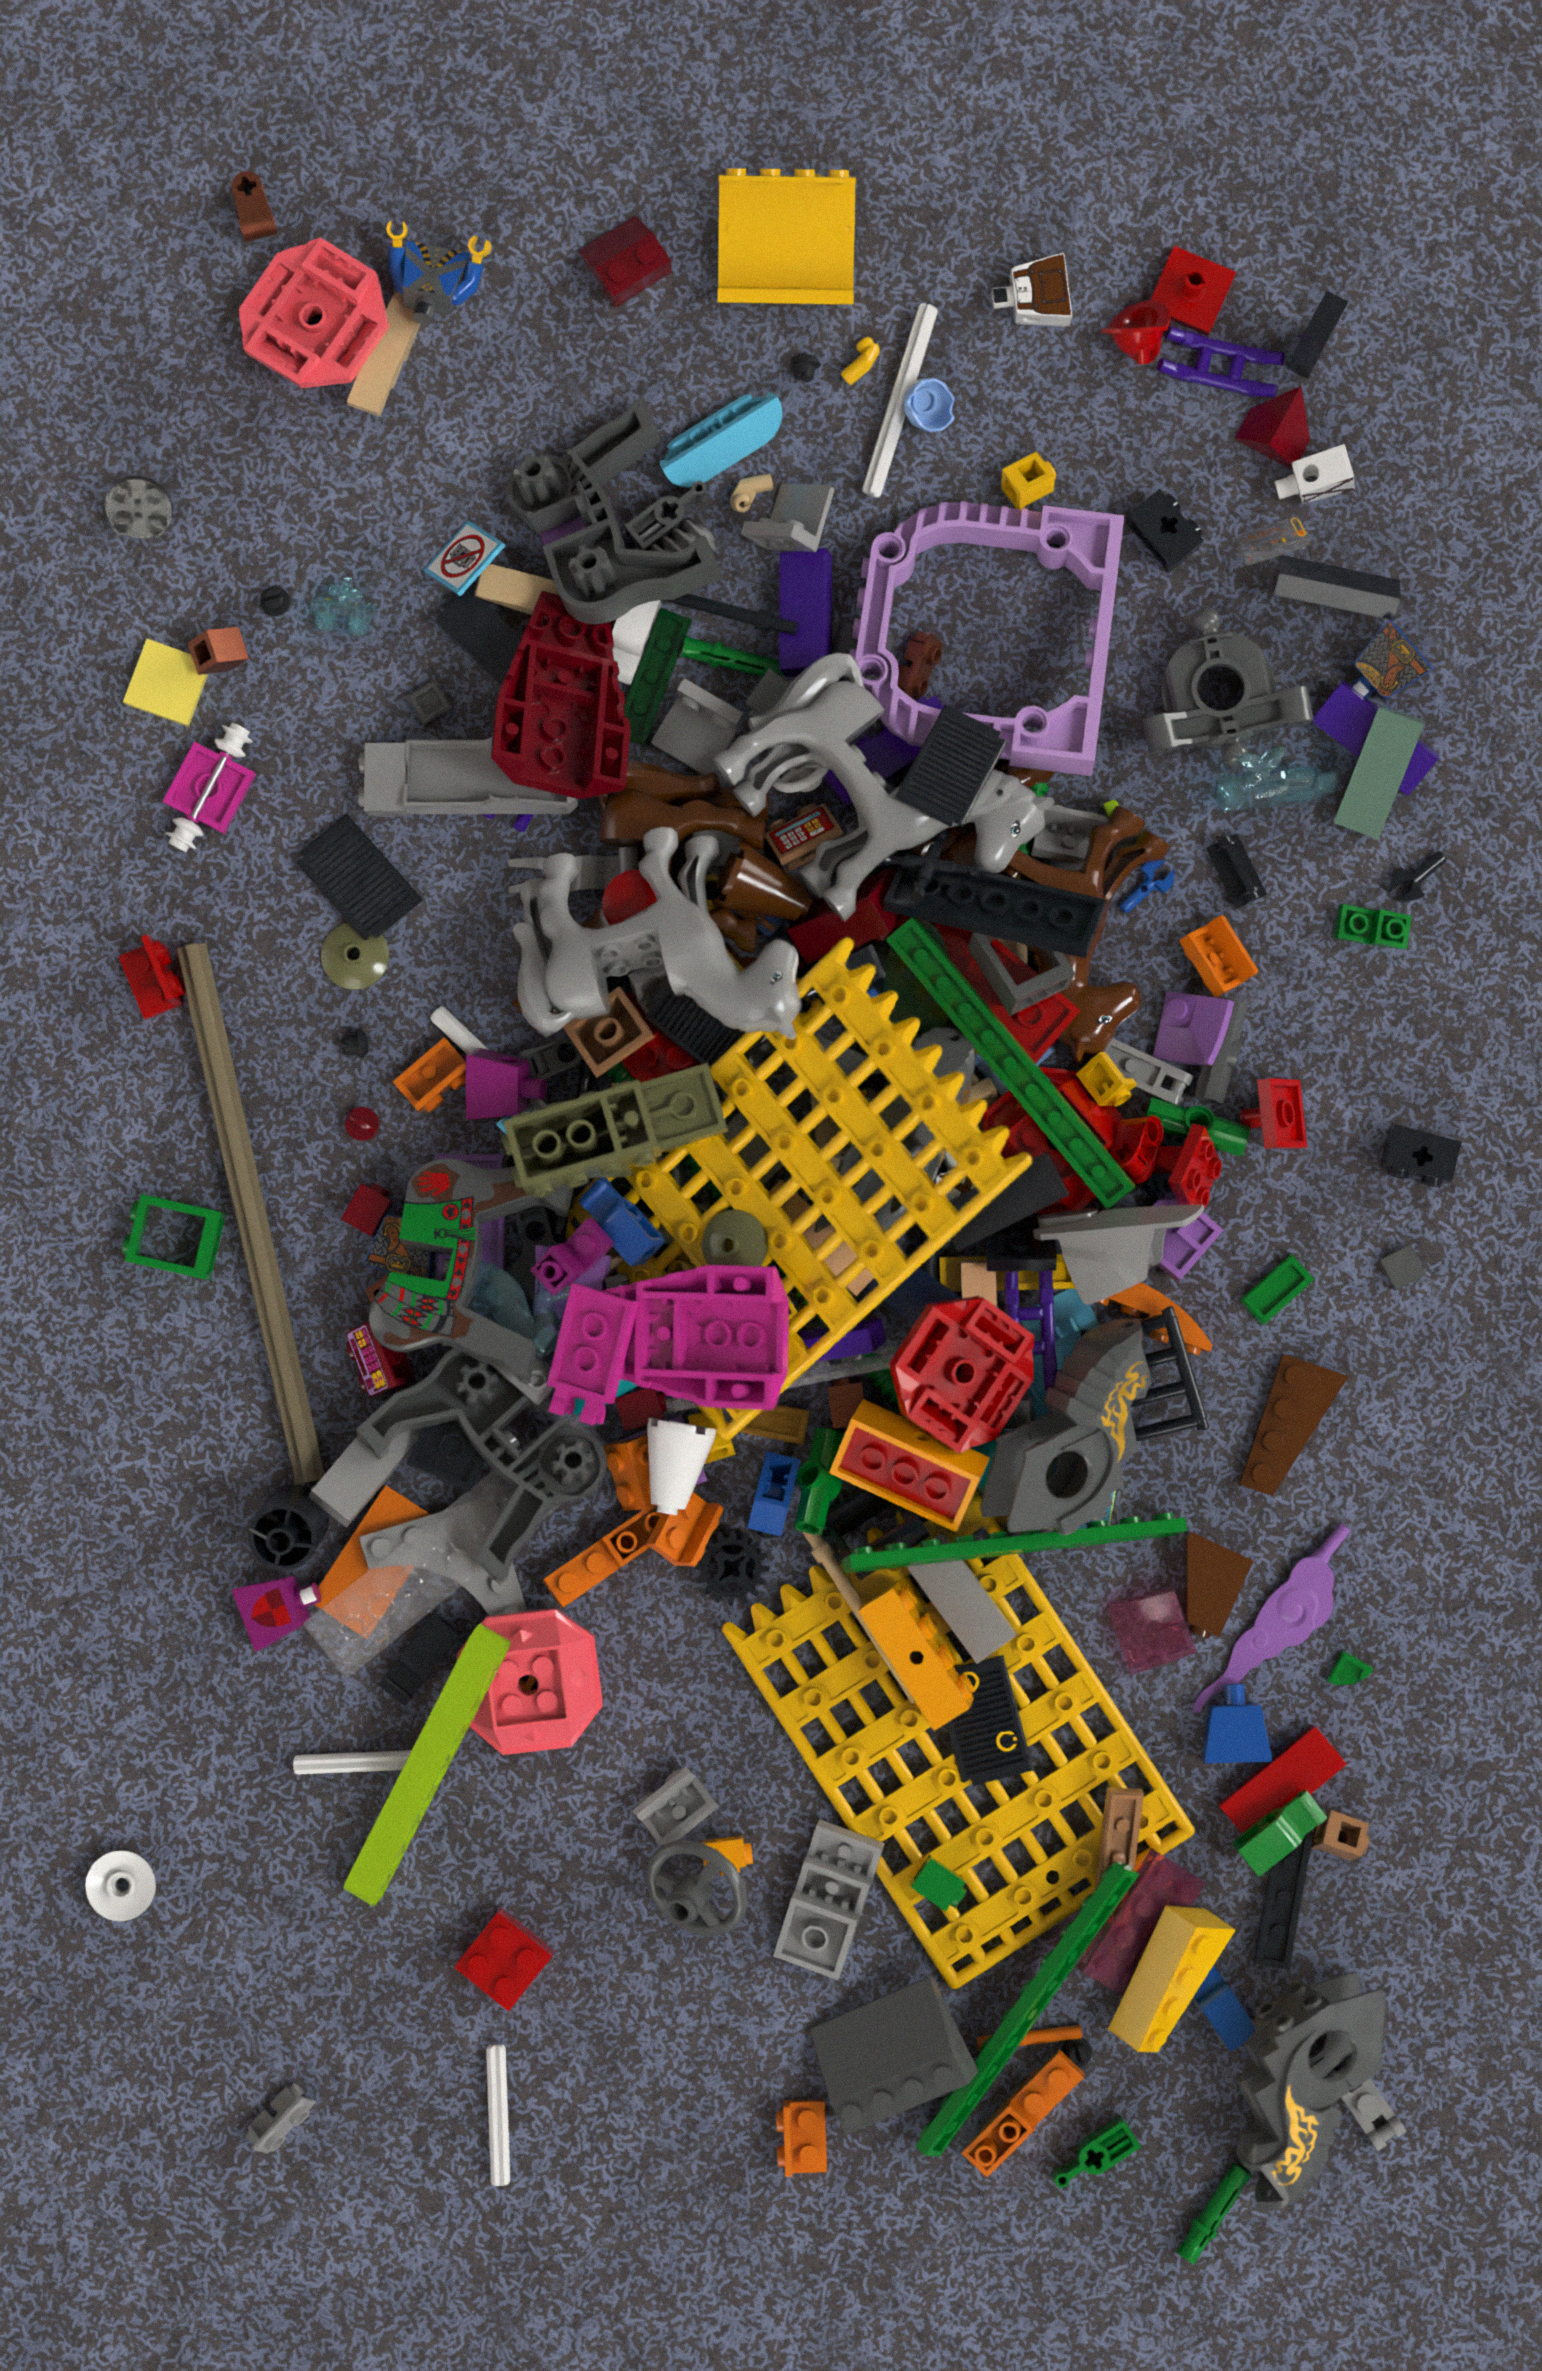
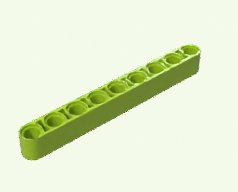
M479 1624L470 1635L344 1884V1890L374 1907L385 1893L510 1647V1640L482 1624Z

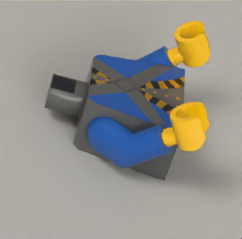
M389 221L386 229L388 235L392 238V245H389L388 272L395 290L404 296V305L414 309L412 318L415 322L429 325L432 323L434 313L450 315L456 305H461L477 291L484 264L481 262L482 258L489 255L492 248L488 240L485 241L484 249L481 252H477L475 245L478 237L473 236L470 238L468 248L473 254L472 259H470V253L412 241H407L405 247L402 245V240L407 236V225L403 221V233L395 236L391 233L392 221Z

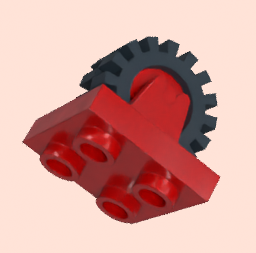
M1192 1124L1187 1138L1182 1140L1178 1134L1174 1133L1171 1139L1169 1133H1164L1157 1153L1154 1171L1146 1181L1140 1183L1143 1190L1147 1191L1149 1196L1154 1198L1157 1195L1159 1200H1165V1195L1168 1194L1170 1200L1176 1199L1179 1205H1203L1204 1208L1207 1206L1210 1198V1188L1214 1179L1216 1180L1220 1176L1222 1162L1218 1157L1206 1127Z

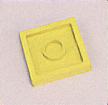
M146 639L123 703L189 727L208 674L198 675L191 654Z

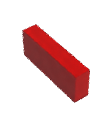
M1312 1724L1272 1758V1762L1264 1764L1217 1805L1242 1834L1270 1811L1282 1808L1303 1789L1307 1790L1311 1795L1346 1766L1347 1763L1319 1729Z

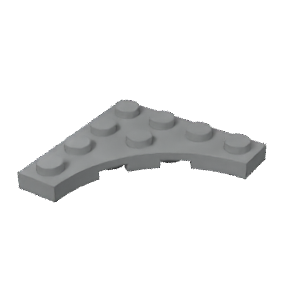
M492 1496L359 1537L368 1571L391 1566L424 1568L443 1575L461 1585L471 1593L488 1616L527 1611L513 1562L509 1569L508 1579L499 1586L476 1561L477 1554L499 1519Z

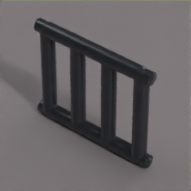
M1173 1306L1161 1310L1162 1314L1140 1319L1143 1333L1166 1327L1171 1344L1170 1348L1145 1354L1148 1367L1176 1361L1181 1381L1148 1389L1145 1398L1133 1400L1131 1408L1186 1394L1191 1414L1134 1428L1137 1442L1195 1427L1197 1431L1209 1429L1207 1415ZM1091 1329L1081 1330V1337L1084 1334H1087Z

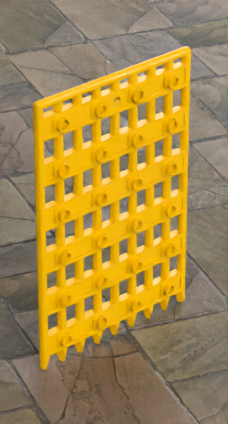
M848 937L843 938L796 983L800 999L813 987L826 1003L805 1023L796 1015L792 1022L796 1035L794 1039L787 1038L777 1030L774 1032H746L709 1067L713 1082L717 1081L728 1095L720 1104L724 1119L738 1107L750 1123L730 1142L721 1133L676 1147L661 1161L655 1157L656 1161L646 1166L636 1167L635 1164L630 1165L633 1175L626 1177V1179L633 1188L623 1197L634 1205L643 1199L654 1213L648 1219L657 1230L664 1225L675 1239L656 1259L652 1256L645 1265L630 1266L625 1261L616 1269L619 1274L625 1273L627 1275L629 1284L666 1276L667 1273L664 1269L683 1251L696 1268L707 1265L702 1252V1237L705 1228L716 1215L727 1211L731 1206L734 1210L748 1212L759 1220L767 1235V1254L762 1266L767 1267L775 1260L787 1275L781 1280L786 1295L796 1286L808 1301L788 1323V1373L780 1394L1032 1163V1158L1027 1153H1022L1007 1160H1004L999 1154L1009 1136L1008 1127L1001 1125L983 1133L977 1127L987 1107L986 1100L978 1098L963 1105L957 1103L955 1097L964 1081V1073L955 1071L940 1078L934 1075L933 1070L942 1054L941 1046L933 1044L916 1052L910 1046L920 1026L919 1019L911 1017L894 1025L888 1019L898 999L897 993L890 990L873 998L869 996L866 991L876 972L875 966L866 964L852 971L846 968L844 964L854 945L853 940ZM835 1014L847 1030L825 1049L813 1034ZM765 1035L777 1050L755 1070L743 1054L758 1039ZM857 1040L869 1057L847 1076L835 1060ZM786 1061L798 1077L776 1096L765 1080ZM879 1067L891 1084L869 1103L857 1087ZM808 1088L820 1103L798 1123L786 1107L801 1092ZM901 1094L913 1111L891 1130L879 1116V1113ZM829 1114L842 1130L820 1150L808 1133ZM923 1121L935 1135V1138L913 1157L901 1143V1140ZM759 1134L771 1150L750 1169L738 1153ZM851 1141L863 1157L848 1172L841 1176L829 1160ZM945 1148L957 1162V1165L935 1184L923 1167ZM690 1153L702 1169L681 1188L669 1172ZM780 1160L792 1177L771 1195L759 1179ZM873 1168L885 1184L863 1203L851 1187ZM967 1175L980 1192L960 1211H957L945 1195ZM608 1177L607 1179L611 1182L615 1177ZM595 1178L576 1196L574 1210H570L565 1236L567 1240L577 1230L570 1222L574 1217L580 1224L586 1219L593 1218L580 1205L578 1200L598 1178ZM711 1179L722 1193V1196L702 1214L690 1198ZM802 1187L814 1203L799 1218L792 1222L780 1206ZM895 1195L907 1212L885 1230L873 1214ZM824 1214L836 1230L814 1249L802 1233ZM917 1222L929 1239L907 1258L895 1241ZM728 1239L726 1241V1248L730 1252L734 1244L731 1239ZM845 1241L857 1255V1258L836 1276L824 1259ZM867 1268L879 1285L860 1303H857L845 1287ZM818 1314L830 1330L811 1348H808L796 1332ZM697 1405L724 1440L732 1439L762 1411L757 1409L725 1408L733 1418L728 1423L717 1408Z
M977 1489L957 1532L931 1520L923 1522L930 1534V1537L925 1540H931L944 1532L951 1543H953V1538L971 1535L983 1526L988 1533L1003 1532L994 1516H981L980 1504L982 1497ZM897 1512L896 1518L898 1525H900L904 1520L899 1512ZM878 1528L869 1529L867 1533L869 1544L883 1536L884 1533ZM1019 1554L999 1556L985 1566L980 1558L965 1560V1562L1017 1632V1636L985 1659L1000 1655L1004 1656L1016 1705L1019 1708L1018 1712L1027 1746L1029 1747L1039 1740L1057 1769L1041 1779L1038 1778L1034 1770L1021 1773L1020 1776L1028 1787L1012 1798L1009 1797L999 1780L984 1783L998 1804V1807L983 1817L979 1815L963 1790L972 1784V1780H968L965 1783L961 1782L954 1752L945 1758L942 1757L926 1732L931 1725L917 1703H911L909 1699L904 1698L888 1673L889 1667L873 1642L867 1640L850 1613L852 1609L829 1573L819 1565H814L809 1570L813 1595L807 1598L790 1584H785L780 1588L784 1608L782 1615L778 1617L761 1603H755L751 1607L755 1628L754 1633L748 1635L732 1622H725L722 1625V1632L848 1830L883 1842L892 1835L896 1838L911 1863L893 1874L881 1855L876 1873L951 1989L956 1990L1080 1910L1084 1899L1094 1893L1103 1813L1089 1791L1104 1781H1107L1111 1788H1127L1118 1772L1133 1762L1137 1763L1153 1790L1143 1796L1138 1843L1145 1840L1149 1848L1136 1856L1134 1869L1138 1872L1194 1835L1195 1828ZM907 1567L876 1570L861 1581L855 1573H846V1576L863 1602L898 1580L903 1587L909 1585L918 1599V1603L915 1604L921 1616L927 1614L935 1625L937 1632L934 1635L940 1646L946 1644L956 1659V1662L953 1663L954 1667L975 1662L972 1657L965 1662L946 1635L952 1629L931 1601L925 1602L909 1577L911 1572ZM1020 1585L1023 1586L1039 1611L1038 1615L1024 1624L1021 1623L1004 1597ZM838 1620L857 1648L840 1660L821 1632ZM808 1639H810L828 1667L811 1679L792 1651ZM1058 1644L1061 1645L1077 1670L1075 1674L1061 1683L1042 1656V1654ZM779 1658H781L798 1685L797 1688L783 1697L779 1696L763 1670ZM1028 1663L1032 1664L1048 1689L1047 1692L1032 1702L1013 1675L1014 1672ZM970 1671L964 1672L966 1675H971L975 1678L974 1689L976 1690L979 1686L978 1676ZM875 1679L894 1706L893 1709L879 1718L875 1717L859 1692L861 1688ZM846 1698L865 1725V1727L849 1737L846 1736L830 1711V1708ZM1095 1703L1099 1704L1115 1729L1114 1732L1100 1741L1096 1740L1080 1715L1081 1712ZM816 1717L820 1719L835 1743L834 1747L820 1756L816 1754L801 1730L802 1726ZM1066 1722L1070 1723L1086 1750L1070 1760L1067 1759L1051 1734L1052 1731ZM1002 1731L998 1734L996 1738L997 1746L1002 1751H1010L1014 1749L1017 1744H1013L1009 1748H1004L1001 1746L1000 1738L1002 1735L1014 1734L1011 1731ZM913 1738L931 1764L930 1768L916 1777L912 1775L896 1750ZM883 1757L886 1758L902 1783L901 1787L887 1796L883 1794L867 1769ZM854 1776L857 1777L873 1802V1805L855 1815L838 1788ZM951 1797L969 1823V1826L953 1836L934 1809ZM1076 1799L1095 1826L1079 1838L1076 1837L1059 1811ZM921 1816H923L940 1845L922 1855L905 1828ZM1047 1818L1065 1844L1064 1848L1050 1857L1046 1855L1030 1830ZM1174 1821L1178 1829L1160 1839L1156 1831ZM1018 1837L1036 1863V1866L1021 1876H1018L1001 1849ZM929 1854L958 1875H961L978 1902L962 1914L959 1913L956 1907L954 1908L951 1905L946 1912L942 1910L949 1922L933 1933L929 1931L914 1907L916 1903L925 1897L910 1886L911 1880ZM989 1856L1007 1885L989 1895L972 1868ZM1049 1871L1058 1872L1059 1878L1055 1883H1049L1046 1880V1875ZM1086 1877L1091 1886L1073 1897L1069 1888ZM1057 1896L1061 1905L1044 1916L1039 1907ZM1028 1915L1032 1924L1014 1934L1010 1926ZM999 1935L1003 1943L985 1953L981 1945ZM970 1954L974 1962L956 1973L952 1964Z

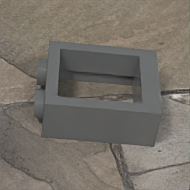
M972 932L967 949L1009 1016L1069 987L1075 971L1063 953L1037 947L1051 970L1016 986L990 945L992 941L999 938Z

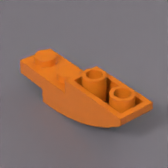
M1142 1282L1095 1302L1108 1306L1109 1301L1122 1306L1120 1312L1140 1319L1141 1314L1147 1315L1146 1318L1162 1314L1161 1310L1173 1306L1187 1352L1200 1356L1201 1351L1207 1353L1212 1349L1213 1345L1207 1336L1185 1311L1165 1295ZM1166 1327L1149 1331V1338L1165 1344L1168 1343L1169 1337Z
M658 1505L640 1511L542 1580L561 1609L650 1548L647 1542L661 1515L660 1512H657Z
M1059 2049L1039 2070L1036 2068L975 2134L961 2154L984 2176L988 2177L1035 2131L1036 2125L1084 2078L1085 2073Z

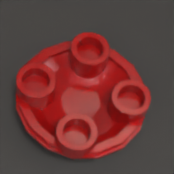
M639 869L628 870L617 875L605 888L602 907L603 915L609 926L620 923L657 902L652 887L641 875Z

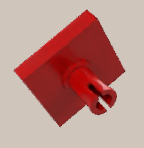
M1174 245L1150 300L1160 301L1165 304L1169 309L1171 321L1209 336L1236 272Z
M1277 1078L1257 1080L1260 1107L1242 1109L1240 1113L1241 1124L1249 1126L1250 1130L1262 1127L1264 1149L1307 1148L1300 1080Z

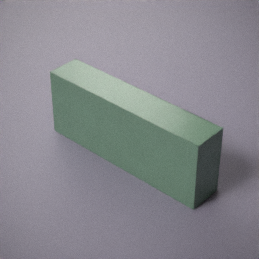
M1379 705L1333 823L1379 840L1424 727V720L1387 706Z

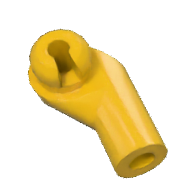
M865 337L857 344L856 348L861 355L840 372L849 385H853L871 369L880 353L878 343L875 344L871 337Z

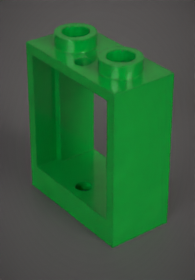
M141 1194L139 1201L135 1200L131 1208L130 1220L134 1221L131 1234H126L124 1238L122 1254H126V1262L211 1281L226 1214ZM150 1206L206 1218L194 1268L139 1256Z

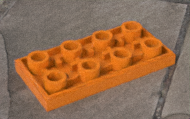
M385 1485L318 1588L322 1600L314 1605L365 1639H368L415 1567L391 1566L368 1571L359 1537L432 1514L390 1486Z

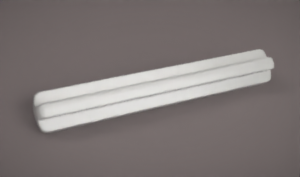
M412 1750L296 1755L293 1759V1769L295 1774L402 1770Z
M501 2044L489 2045L486 2049L490 2173L492 2185L504 2186L510 2182L506 2047Z

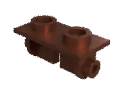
M917 631L916 636H911L903 659L912 662V666L910 668L899 664L898 687L915 701L926 694L929 687V677L934 666L940 662L943 653L942 648L944 644L932 632H929L928 635Z

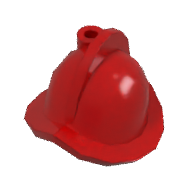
M1147 300L1138 302L1116 315L1108 327L1101 328L1100 333L1110 334L1117 347L1123 353L1129 355L1138 364L1146 365L1153 362L1160 353L1163 331L1168 330L1171 320L1168 307L1160 301Z

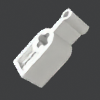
M660 600L636 606L625 615L616 619L612 630L614 641L612 651L614 661L618 662L619 682L631 686L662 605Z

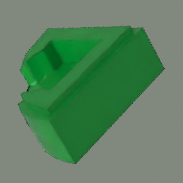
M1342 1650L1325 1680L1335 1685H1351L1365 1679L1374 1668Z

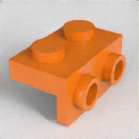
M1224 915L1218 916L1205 926L1179 940L1184 948L1186 957L1194 964L1202 977L1205 987L1211 991L1214 998L1229 992L1258 973L1256 965Z
M444 1037L397 1077L393 1083L420 1114L425 1110L431 1113L444 1101L441 1097L451 1087L456 1091L466 1083V1061Z
M645 1434L631 1440L613 1441L603 1445L607 1466L612 1473L616 1486V1495L623 1511L645 1510L656 1506L651 1504L648 1435Z

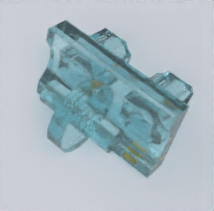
M344 578L342 587L329 586L328 594L338 596L340 599L317 596L316 600L312 599L311 610L316 611V629L335 631L337 615L349 616L347 634L362 637L367 635L371 620L377 615L378 606L350 601L351 599L363 600L364 590L352 589L353 581L351 578Z

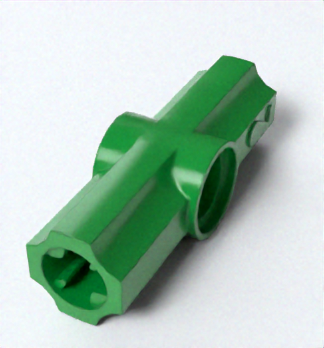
M1151 1097L1145 1116H1157L1162 1123L1163 1132L1169 1133L1170 1136H1173L1174 1133L1178 1134L1181 1140L1187 1138L1191 1124L1205 1126L1215 1149L1240 1157L1244 1153L1250 1134L1249 1126L1215 1117L1204 1106L1197 1105L1185 1108Z
M825 1427L815 1429L809 1460L802 1464L797 1472L796 1482L802 1488L794 1528L800 1532L812 1535L823 1534L829 1502L836 1498L841 1490V1478L829 1473L844 1437L838 1430Z

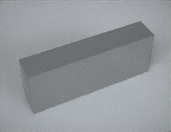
M422 1428L399 1434L392 1441L388 1454L381 1460L357 1436L314 1486L308 1498L347 1528L410 1453Z
M944 1532L933 1538L940 1539L941 1545L951 1544V1541ZM964 1560L907 1566L976 1664L1017 1636V1632Z

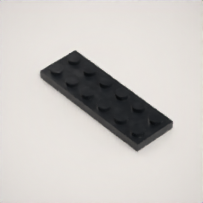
M899 865L884 899V911L1085 959L1106 908V899L986 871L981 872L980 878H972L968 874L962 873L950 875L934 872L930 884L925 887L926 894L923 901L915 903L910 899L912 889L917 886L916 879L920 870L905 869L902 865Z

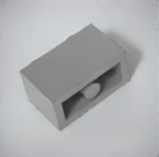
M365 743V753H360L359 770L360 773H364V787H359L358 801L359 806L364 807V812L368 816L410 817V814H407L403 805L404 784H407L406 743Z

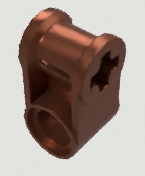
M250 171L238 173L233 178L231 186L245 243L277 235L278 232L271 207L267 203L260 178ZM247 186H251L252 195L250 196L245 195L244 188Z

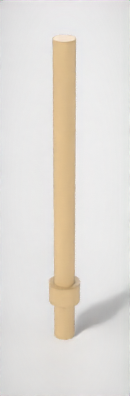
M803 1533L813 1548L811 1553L818 1564L822 1562L910 1702L914 1703L915 1700L858 1613V1609L864 1602L833 1554L836 1552L823 1540L820 1534Z

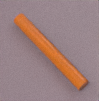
M1081 2025L1030 2030L1019 2046L1082 2039ZM992 2035L976 2037L978 2051H980L984 2041Z

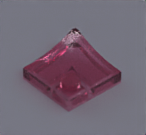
M1173 1586L1149 1594L1106 1603L1131 1675L1197 1653Z

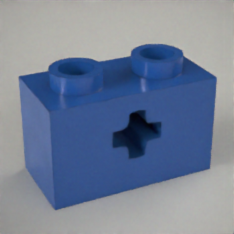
M766 1451L747 1528L777 1536L782 1535L800 1459Z

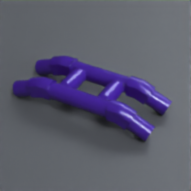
M1171 325L1168 326V330H1165V339L1189 349H1199L1195 368L1161 358L1157 364V371L1170 375L1172 378L1180 381L1194 382L1233 391L1240 395L1276 397L1277 384L1260 383V381L1247 379L1242 380L1241 377L1245 360L1249 363L1261 365H1283L1285 361L1284 352L1252 346L1247 347L1208 338ZM1212 353L1232 357L1228 376L1208 372Z
M1004 1271L1005 1314L1019 1324L1020 1321L1040 1320L1041 1341H1034L1032 1354H1042L1044 1388L1047 1391L1048 1386L1054 1388L1057 1375L1052 1271L1039 1272L1040 1306L1019 1307L1018 1271Z

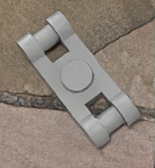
M1352 2057L1346 2061V2066L1337 2072L1335 2069L1332 2070V2072L1326 2075L1327 2078L1332 2079L1341 2075L1348 2068ZM1371 2078L1341 2097L1377 2151L1386 2146L1385 2142L1394 2135L1399 2137L1406 2132V2129ZM1383 2115L1388 2123L1376 2130L1371 2122Z

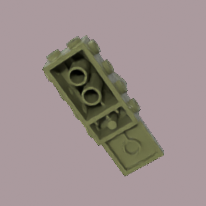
M708 1063L643 1083H640L639 1080L633 1082L623 1081L601 1092H587L580 1095L578 1099L568 1102H554L539 1111L516 1114L511 1119L503 1121L507 1134L501 1135L507 1155L513 1154L516 1167L511 1168L516 1187H522L527 1196L534 1195L535 1198H541L551 1195L555 1192L554 1188L568 1185V1187L572 1188L586 1184L588 1178L633 1175L630 1166L632 1164H635L636 1167L652 1164L656 1161L655 1157L661 1156L663 1151L728 1132V1128Z

